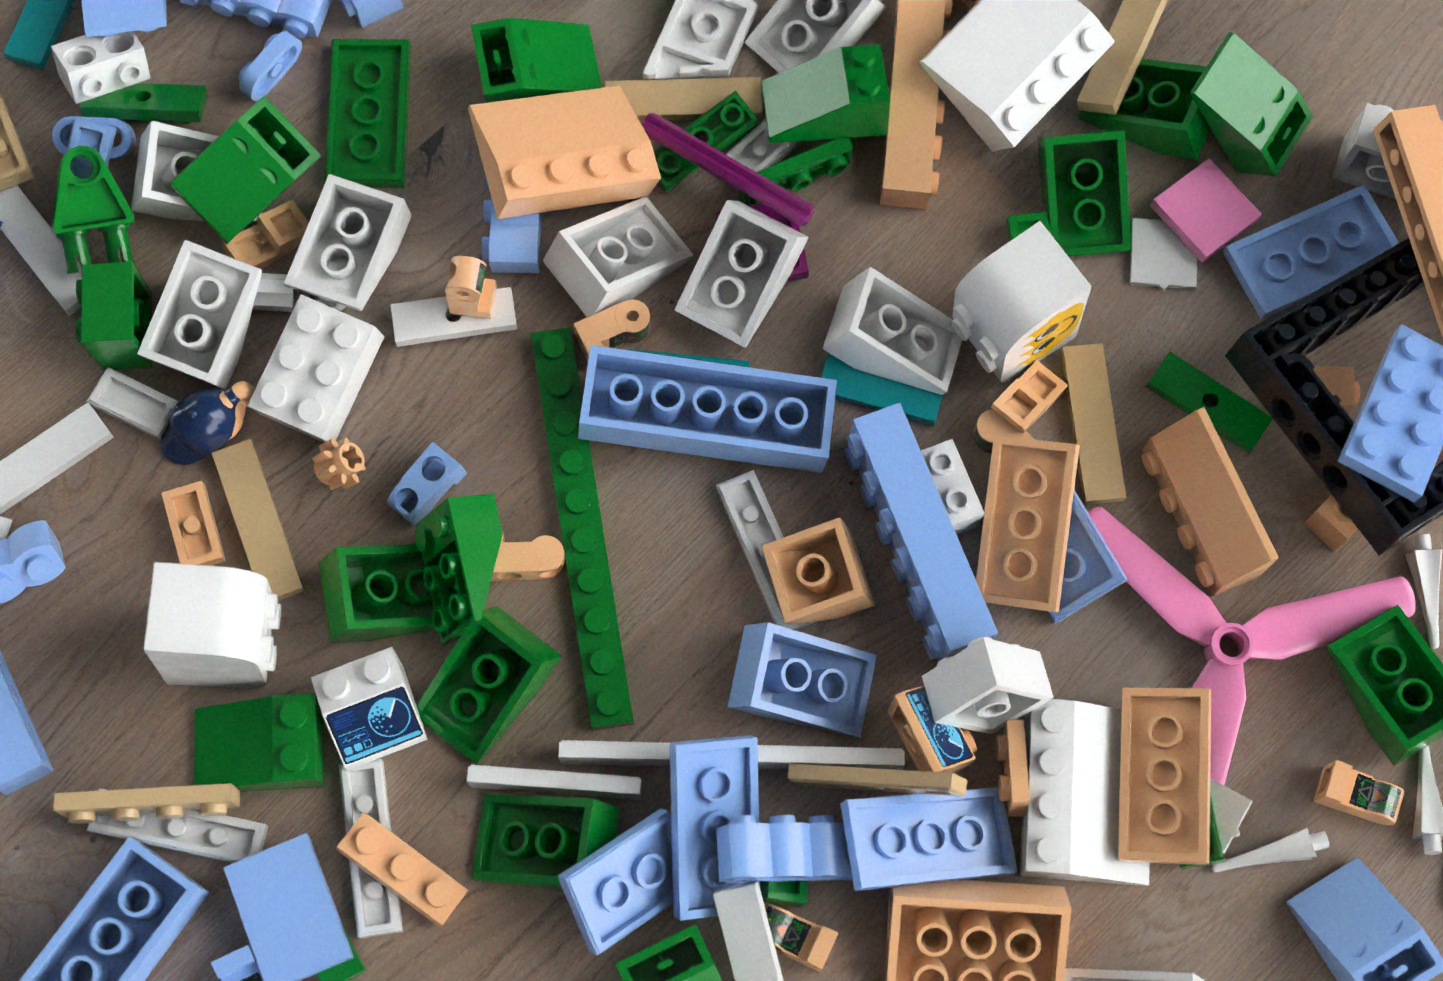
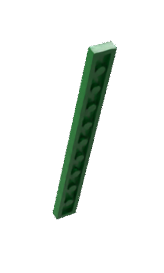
M571 327L531 333L591 728L592 731L632 725L634 720L589 440L578 439L582 394Z

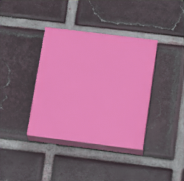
M1210 158L1155 197L1149 205L1202 263L1255 224L1263 215Z

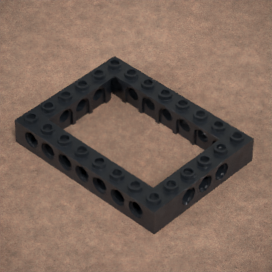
M1409 238L1243 332L1225 355L1378 555L1383 554L1443 515V460L1433 469L1422 497L1415 503L1338 462L1354 422L1339 404L1341 399L1337 394L1333 396L1313 371L1315 366L1306 355L1425 286Z

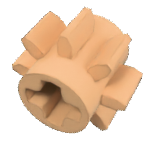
M346 437L338 442L331 438L319 445L321 453L312 457V460L315 462V474L322 483L329 485L331 490L340 486L347 489L359 483L357 474L365 471L366 467L364 466V455L357 445L349 442Z

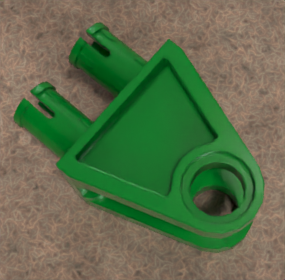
M88 146L71 148L62 156L58 166L51 220L52 235L56 234V238H61L67 274L79 272L76 255H79L81 269L82 264H92L86 234L90 233L89 229L97 228L98 232L102 231L108 263L120 262L118 248L120 249L122 262L132 261L135 263L127 227H131L130 223L135 222L134 214L102 156L95 149ZM83 157L90 162L92 172L88 178L80 179L72 173L70 163L73 158Z

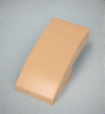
M292 199L259 215L257 225L240 232L228 244L223 241L222 249L228 257L262 270L300 245L309 222Z
M1036 360L1019 379L1016 378L999 396L991 408L1020 432L1024 433L1064 393L1068 385Z

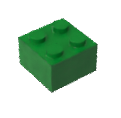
M133 262L82 264V279L76 281L77 301L79 304H82L81 318H77L75 322L77 341L84 345L89 356L95 359L102 370H106L107 367L114 370L152 367L151 360L137 354L152 319V291Z

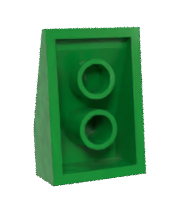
M880 44L839 47L762 81L769 143L888 135L890 97Z
M1141 58L1116 115L1080 110L1078 113L1079 120L1102 130H1125L1126 140L1158 154L1197 160L1210 131V126L1190 95V92L1207 66Z
M1125 130L1039 136V167L1044 209L1048 214L1051 235L1067 256L1131 251Z
M416 544L335 547L319 562L330 643L373 641L435 630L432 622V612L434 609L430 592L425 588L423 580L425 566L422 552L417 549Z
M1399 605L1328 645L1327 649L1367 730L1393 766L1443 737V663Z
M498 606L484 609L481 620L461 635L417 704L421 720L477 765L538 693L562 655Z
M316 693L275 695L196 708L194 785L231 783L240 792L325 787L324 717Z
M484 794L471 880L563 891L557 876L616 838L620 808L591 798Z

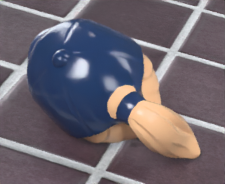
M240 381L225 391L217 388H202L182 398L172 408L170 423L161 439V452L164 457L174 463L188 465L220 449L240 430L246 407L256 388L246 381Z

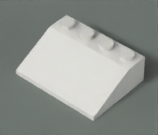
M980 0L919 63L989 149L997 151L1015 147L1115 41L1092 11L1078 0Z
M1051 699L1024 715L1030 802L1024 816H1021L1019 876L1149 886V863L1121 862L1118 860L1122 709L1072 700Z

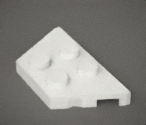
M676 0L644 69L643 80L729 77L757 13V4L753 0Z

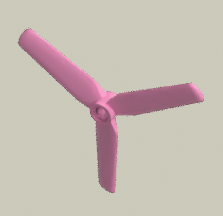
M1100 506L1088 511L1127 576L1128 581L1126 582L1176 632L1204 646V655L1207 663L1192 688H1209L1211 690L1210 778L1222 785H1225L1246 702L1243 668L1245 661L1248 659L1282 660L1333 643L1396 605H1399L1407 617H1411L1415 612V597L1412 587L1405 577L1400 576L1269 607L1244 625L1226 623L1211 599L1108 511ZM1221 637H1228L1235 641L1238 648L1236 657L1226 656L1221 651L1219 645Z

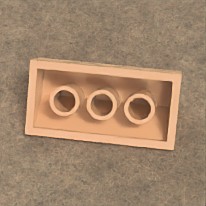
M1205 407L1192 412L1148 440L1142 449L1143 465L1150 476H1155L1161 488L1159 496L1162 505L1168 513H1173L1179 525L1177 528L1179 540L1186 550L1190 549L1197 563L1195 571L1200 583L1204 587H1208L1212 596L1257 579L1279 557Z

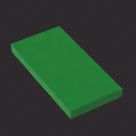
M332 39L324 183L328 175L331 174L370 188H405L411 63L410 39Z

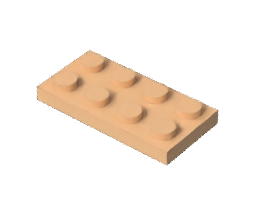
M994 435L976 582L985 603L1059 612L1080 445Z
M1122 688L1119 861L1209 865L1211 690L1209 688Z

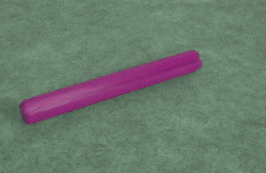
M649 113L643 120L641 125L648 137L800 226H805L811 219L814 207L807 201L655 113Z

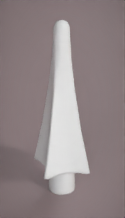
M1419 534L1413 536L1414 552L1405 554L1421 604L1429 645L1431 648L1436 649L1440 644L1438 608L1442 549L1432 550L1430 534Z
M1428 745L1418 751V786L1412 839H1423L1424 854L1438 855L1442 853L1443 806L1434 776Z
M1308 827L1255 850L1225 859V862L1211 864V870L1217 873L1252 865L1312 860V858L1317 857L1315 851L1329 848V840L1325 831L1309 834Z

